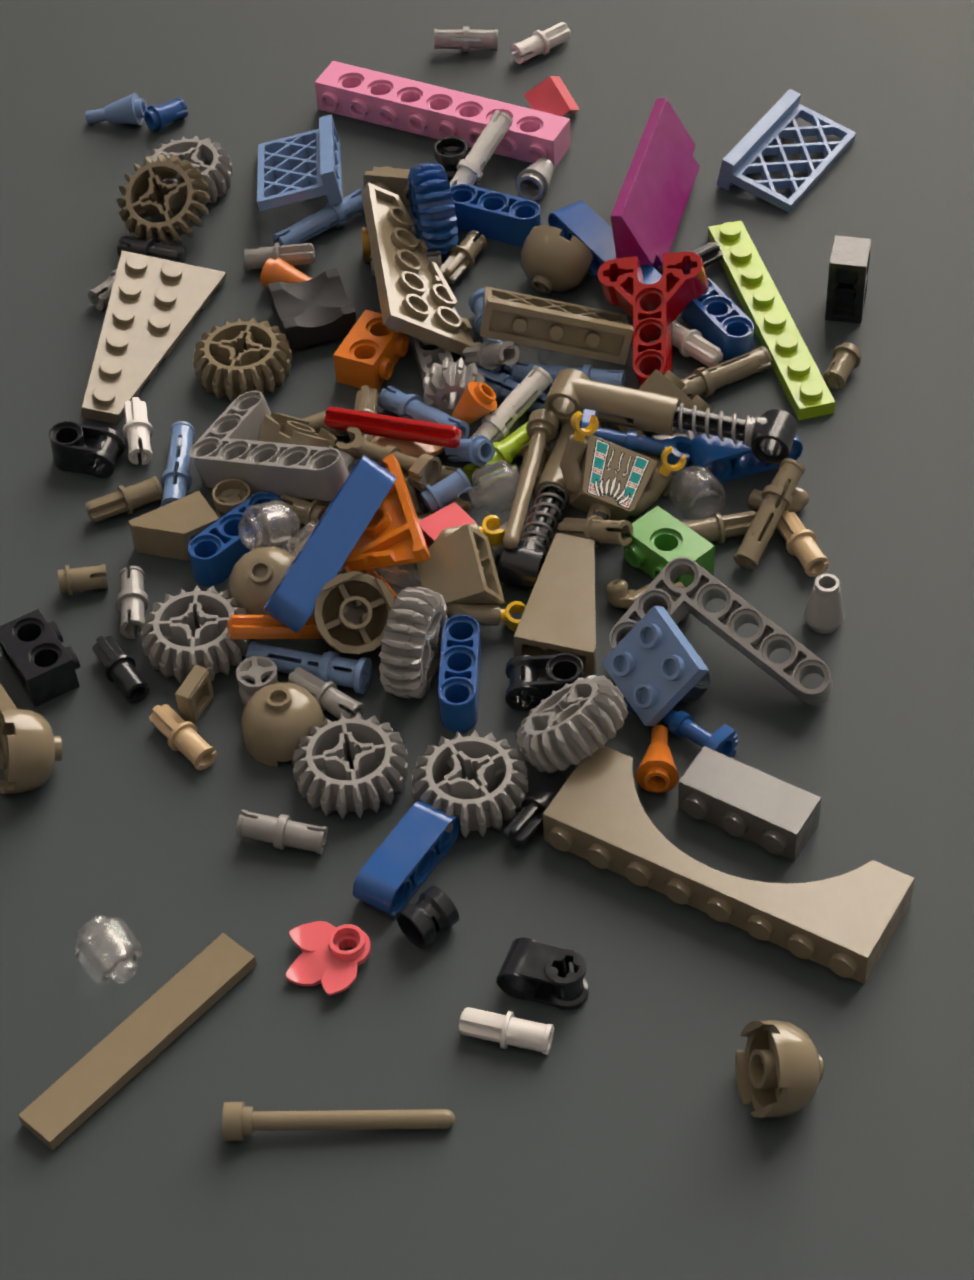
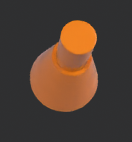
M470 381L455 407L452 417L465 421L470 425L496 410L497 402L494 390L484 382Z
M656 725L652 728L651 744L635 775L639 786L649 792L664 793L670 791L677 785L679 780V774L668 746V729L664 725Z

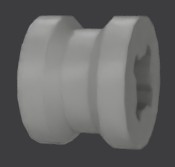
M252 656L243 660L236 668L239 695L245 705L256 691L266 685L279 683L277 667L270 658Z

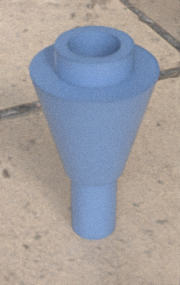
M132 93L105 106V108L86 111L85 117L88 124L108 121L109 123L141 126L147 107L143 98H139L136 93Z

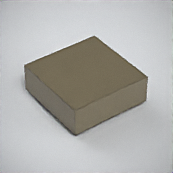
M198 665L193 667L175 693L179 715L185 722L190 721L195 724L214 698L209 670Z

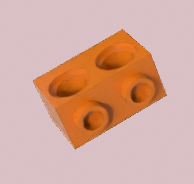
M365 309L333 354L337 383L360 389L362 386L368 385L370 388L378 391L383 382L390 379L394 366L400 357H404L407 354L410 344L409 336L405 333H396L387 326H384L381 313Z

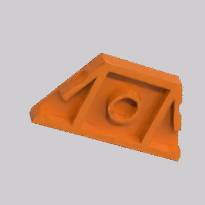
M393 453L386 456L382 461L386 466L385 469L396 476L397 479L345 562L351 571L427 561L431 558L400 464Z

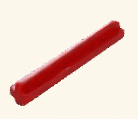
M329 407L324 417V424L331 429L347 431L349 427H356L362 434L455 449L459 447L462 437V431L456 426L344 408Z

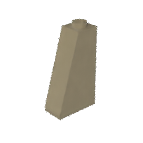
M560 533L555 534L514 634L515 656H543L570 653L578 656L582 661L584 678L589 675H596L595 540Z

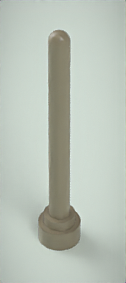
M546 409L533 411L529 416L526 431L531 441L503 537V545L507 549H514L518 546L545 444L555 438L559 426L558 417Z
M224 1102L222 1113L224 1141H244V1137L253 1136L254 1131L448 1129L455 1123V1115L448 1109L254 1111L253 1106L245 1107L244 1102Z

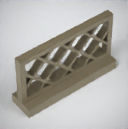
M485 286L480 328L481 337L512 341L516 344L622 365L626 364L634 331L633 326L628 325L626 314Z

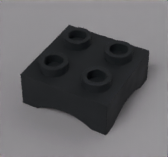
M337 268L326 270L319 276L304 282L284 283L279 281L268 284L271 308L281 333L286 334L291 350L346 337L357 322L356 312L346 295Z

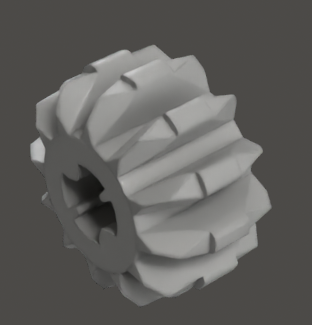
M462 356L457 362H451L445 357L442 365L433 363L429 373H426V377L423 379V398L425 403L452 416L470 381L485 383L484 373L478 372L476 363L465 365Z

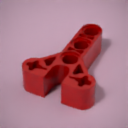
M695 252L663 254V273L660 280L653 284H644L637 256L607 260L598 269V279L605 300L613 306H620L633 319V369L640 387L650 376L648 374L654 372L655 369L663 375L668 370L672 372V323L692 299L699 298L706 292L708 281L703 261Z

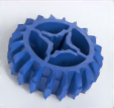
M419 164L417 167H411L407 182L416 238L424 240L428 247L427 251L441 250V258H444L449 254L453 246L458 245L459 240L450 182L441 164Z

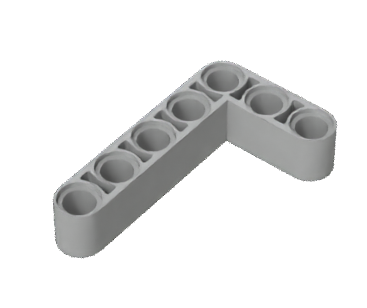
M249 391L238 396L189 450V455L204 485L208 488H214L217 483L223 480L237 478L249 484L251 493L266 491L275 493L278 496L289 494L296 498L332 501L349 475L338 449L258 441L264 414L271 415L270 408L260 391Z
M679 557L670 561L610 632L609 641L612 649H614L653 606L663 605L667 607V612L676 625L689 612L801 701L813 705L820 704L827 700L832 693L831 673L823 660L699 564L686 557ZM690 574L694 576L692 584L688 587L678 588L674 586V581L680 575ZM717 598L726 601L724 609L720 612L710 613L705 610L707 603L712 599ZM753 623L759 627L757 633L752 637L742 638L737 635L739 627L743 624ZM785 648L791 652V656L786 662L779 664L769 660L771 652L775 649ZM812 673L819 674L824 678L822 685L816 689H807L801 684L803 678Z

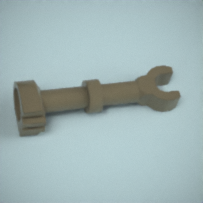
M349 427L347 429V433L352 440L351 443L337 442L335 444L337 449L348 453L353 458L365 455L380 461L382 467L385 468L386 466L382 460L393 453L401 469L408 471L409 476L407 479L410 481V486L415 487L421 492L425 491L424 486L427 484L432 487L441 473L442 465L438 457L425 453L417 459L401 453L398 447L392 445L383 447L369 442L356 427Z

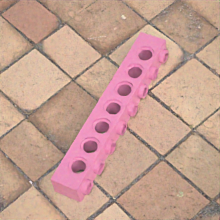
M332 61L315 81L318 109L438 140L451 136L459 137L467 143V147L473 148L493 113L499 110L500 115L502 111L508 114L513 119V124L502 138L494 154L529 163H534L540 158H547L553 163L555 169L571 147L570 118L337 61Z

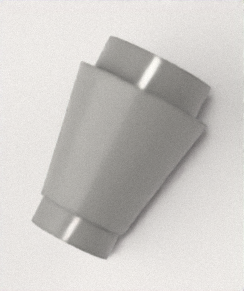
M540 158L521 171L516 178L518 194L522 198L532 201L545 197L554 172L553 163L547 158Z
M825 573L816 577L804 610V618L809 627L818 633L827 634L834 632L845 619L840 581L833 574Z

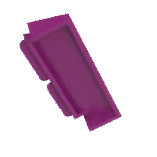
M656 98L611 213L616 258L637 256L640 265H652L655 269L663 266V254L670 252L700 168L693 156L696 145L667 98Z

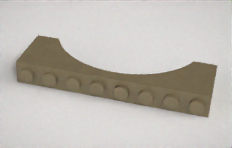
M606 746L596 750L592 757L588 756L580 761L543 813L544 841L550 843L557 850L573 853L588 860L597 868L611 870L628 878L635 885L649 887L667 895L675 903L687 904L707 913L708 916L718 922H727L747 931L758 940L772 942L789 950L798 958L810 959L830 968L835 974L843 978H852L863 984L866 983L911 905L915 878L874 860L836 877L806 883L786 884L767 883L736 877L713 869L693 859L667 840L645 813L634 785L633 758Z

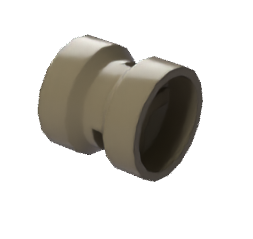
M237 478L226 479L216 484L212 491V498L216 508L215 513L219 518H222L252 496L249 484Z

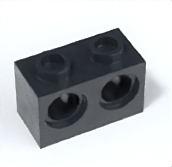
M835 235L829 262L825 320L862 323L867 295L872 239Z
M39 609L0 626L1 655L34 707L80 687L75 670L81 668L71 646L65 648L62 645L64 641L57 624L54 621L47 622Z

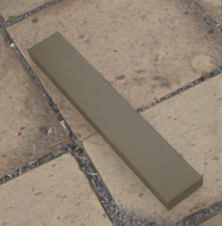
M222 933L18 1115L21 1124L53 1151L257 966L255 956Z

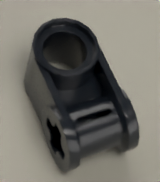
M73 421L59 422L49 431L53 459L58 469L89 474L99 478H107L113 474L116 466L115 460L118 455L124 452L127 444L122 434L114 429L83 425Z
M570 653L543 656L520 655L511 658L506 663L505 669L507 678L510 679V686L506 690L505 701L508 706L518 711H529L536 708L541 700L548 698L552 695L553 691L563 688L566 683L571 684L578 678H584L582 661L578 656ZM522 667L525 668V675H521ZM523 691H527L526 699L523 698Z
M516 938L512 942L496 979L498 987L511 997L522 1000L528 999L554 1006L561 1010L579 1008L584 1005L589 995V987L584 979L587 966L584 957L580 953L543 944L531 938ZM570 962L573 963L574 972L570 971ZM560 987H563L564 997L561 996Z

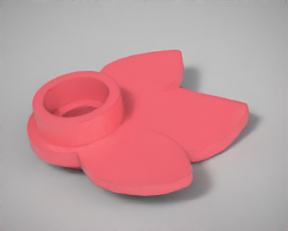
M315 921L295 927L289 931V936L302 953L286 972V979L302 987H311L322 983V987L328 996L343 992L354 983L357 978L358 966L363 964L371 953V943L368 935L358 926L352 924H345L336 928L325 921ZM348 947L354 948L352 950L343 951L345 948Z

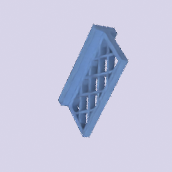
M789 89L722 159L717 186L729 191L735 184L790 213L855 141L857 133L799 104L801 94ZM798 118H801L811 123L812 126L798 127L796 121ZM825 135H835L842 140L827 142ZM817 136L819 142L804 143L802 137ZM794 137L796 144L782 145L780 138ZM823 152L825 159L811 160L809 153ZM786 154H800L802 160L788 161ZM777 155L780 162L765 163L763 156ZM807 170L809 177L794 178L792 171ZM784 171L786 178L771 179L769 172ZM761 173L763 180H752L745 175ZM790 188L792 195L788 199L777 193L775 189Z
M332 114L319 117V129L258 144L257 205L259 211L327 195L329 205L343 202L341 144Z

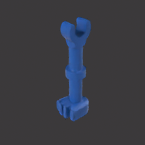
M583 409L580 428H585L589 425L592 414L596 417L598 416L596 411ZM598 427L597 431L592 434L631 451L659 455L660 457L665 448L672 446L673 450L667 457V462L670 465L677 464L680 457L685 454L686 464L683 468H686L690 458V454H687L691 439L683 436L658 440L639 436L635 430L627 429L625 433Z
M624 697V701L628 705L627 710L636 713ZM673 708L661 720L669 726L668 729L677 737L685 736L701 748L706 746L730 758L736 754L735 747L738 745V735L727 724H724L711 734L694 723L693 716L683 710L677 712Z

